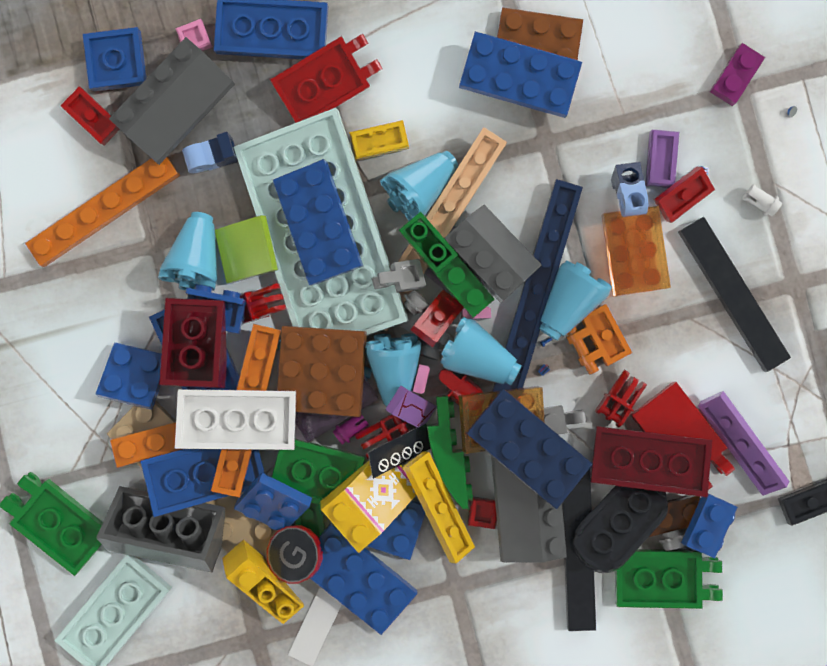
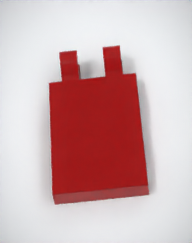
M363 33L348 43H345L341 36L270 79L296 123L334 109L370 87L366 79L383 68L378 59L361 69L358 66L352 53L369 44Z
M677 382L669 384L630 414L643 432L713 440L711 462L721 475L724 474L725 476H728L735 470L733 465L721 454L727 449V446ZM709 481L708 490L713 487V485L710 483V481Z

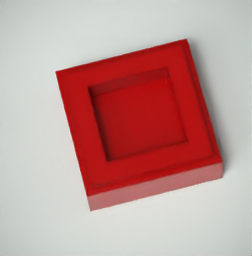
M473 497V500L470 502L468 526L496 529L495 500Z

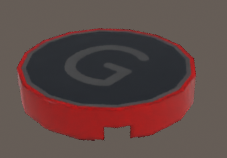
M301 525L286 526L278 530L270 539L267 548V562L271 572L279 580L288 584H299L312 578L319 570L323 559L318 536L311 529Z

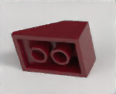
M166 298L159 385L225 389L227 366L225 301Z

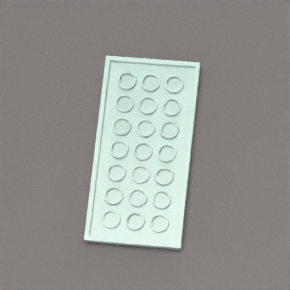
M338 109L328 110L234 146L256 216L263 215L267 219L278 268L275 274L280 284L293 327L366 331L367 335L408 322L400 293L396 292L395 285L374 289L372 278L378 277V273L391 271L390 263ZM324 159L328 163L364 267L310 286L273 179Z

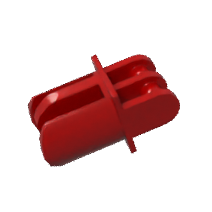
M275 283L240 295V298L246 300L243 324L270 317L269 315L286 309L285 304L268 308V305L284 300L283 294L264 297L268 293L281 289L280 284Z
M447 369L439 372L438 377L440 381L450 389L446 394L450 399L465 410L473 411L481 407L484 402V394L481 388L467 375L463 374L459 379Z
M625 369L609 393H604L605 396L595 411L597 414H604L606 420L616 422L618 428L623 425L631 411L634 412L632 407L647 386L643 381L638 384L639 380L632 376L627 380L630 373ZM610 399L615 402L611 409L606 406ZM620 406L625 409L621 416L616 413Z
M390 414L354 436L358 440L381 427L382 431L361 443L362 448L366 449L384 438L388 440L385 443L393 440L394 438L391 433L397 429L401 435L409 431L405 426L407 424L406 421ZM392 419L395 426L388 429L385 422Z

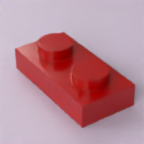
M80 86L61 104V107L103 146L120 130L109 119L111 115Z
M697 166L653 200L666 222L672 223L712 193L715 188L703 167Z
M442 290L410 331L433 348L461 312L463 306L446 291Z

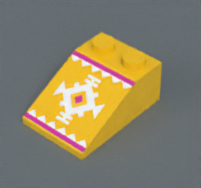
M368 461L320 501L321 511L359 553L391 524L413 500L416 493L401 464L373 479L370 462Z

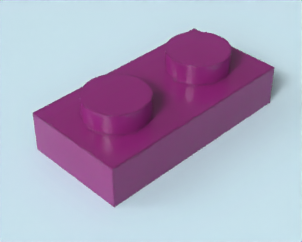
M741 43L709 92L729 105H735L766 57Z

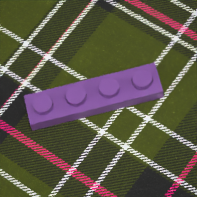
M724 391L704 399L698 404L697 407L762 496L787 488L790 481Z

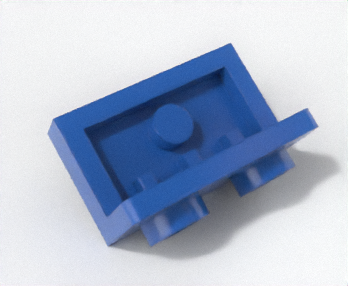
M195 284L194 289L186 288L187 299L225 301L226 332L240 334L246 307V300L240 298L241 293L224 290L223 295L212 293L211 287Z
M709 493L708 497H701L681 543L715 559L718 551L723 546L727 530L735 519V512L738 507Z

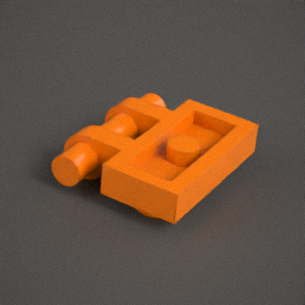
M607 304L594 309L582 320L584 328L577 330L575 326L567 333L568 336L566 338L569 344H573L580 357L578 358L581 366H585L589 375L599 370L595 363V360L601 357L604 364L609 366L632 353ZM588 335L596 347L592 352H589L583 341V338Z

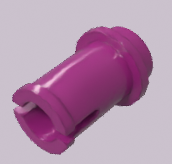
M362 415L360 417L352 416L342 425H336V429L332 432L342 445L345 442L349 444V439L369 426Z

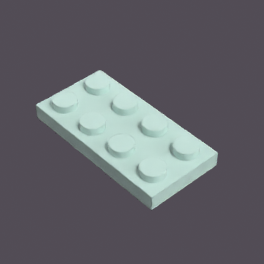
M126 555L54 641L83 666H107L172 587L135 556Z

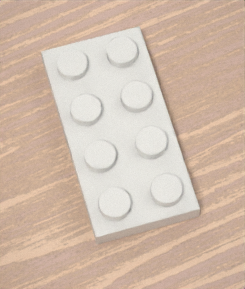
M178 390L175 449L295 450L296 391Z

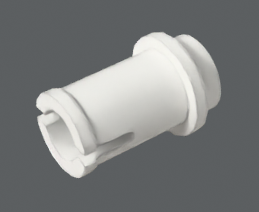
M755 184L747 190L743 197V200L762 210L764 216L770 215L772 217L782 205L778 196L772 197Z

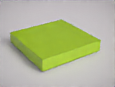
M260 215L215 230L226 283H235L278 270L266 216Z

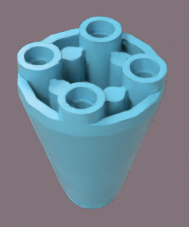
M444 151L387 174L380 180V183L390 197L387 199L388 205L394 212L401 211L408 221L419 212H422L425 216L450 181L455 170H457L458 162L450 152Z
M202 212L191 213L160 267L158 275L160 280L178 283L179 289L186 291V288L194 289L195 284L212 288V291L215 290L217 264L215 226L212 216Z
M566 260L558 269L540 320L542 324L539 329L558 341L561 336L569 333L605 301L613 287L600 278L595 280L589 276L591 270L581 263L576 262V264H573Z
M463 317L456 328L457 334L454 342L449 340L441 354L443 358L440 363L450 371L503 385L504 383L512 385L522 365L516 363L517 359L475 320Z
M414 333L403 334L398 338H391L390 334H377L374 336V340L367 342L365 346L369 365L383 404L386 407L400 386L413 392L421 350V342Z

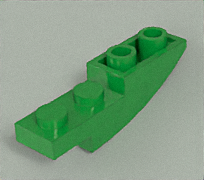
M419 212L399 229V232L423 262L472 318L495 300L422 212Z
M447 395L436 396L438 423L427 424L433 458L440 476L452 497L462 509H468V501L473 500L471 483L466 484L465 474L470 472L469 456H464L462 449L452 450V446L457 445L456 429H450V418H455L454 402L448 401Z

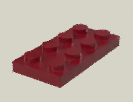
M596 426L590 482L708 497L713 440Z

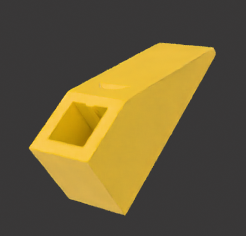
M244 539L222 558L226 578L282 624L304 607V603L287 583L279 580L271 572L267 560Z

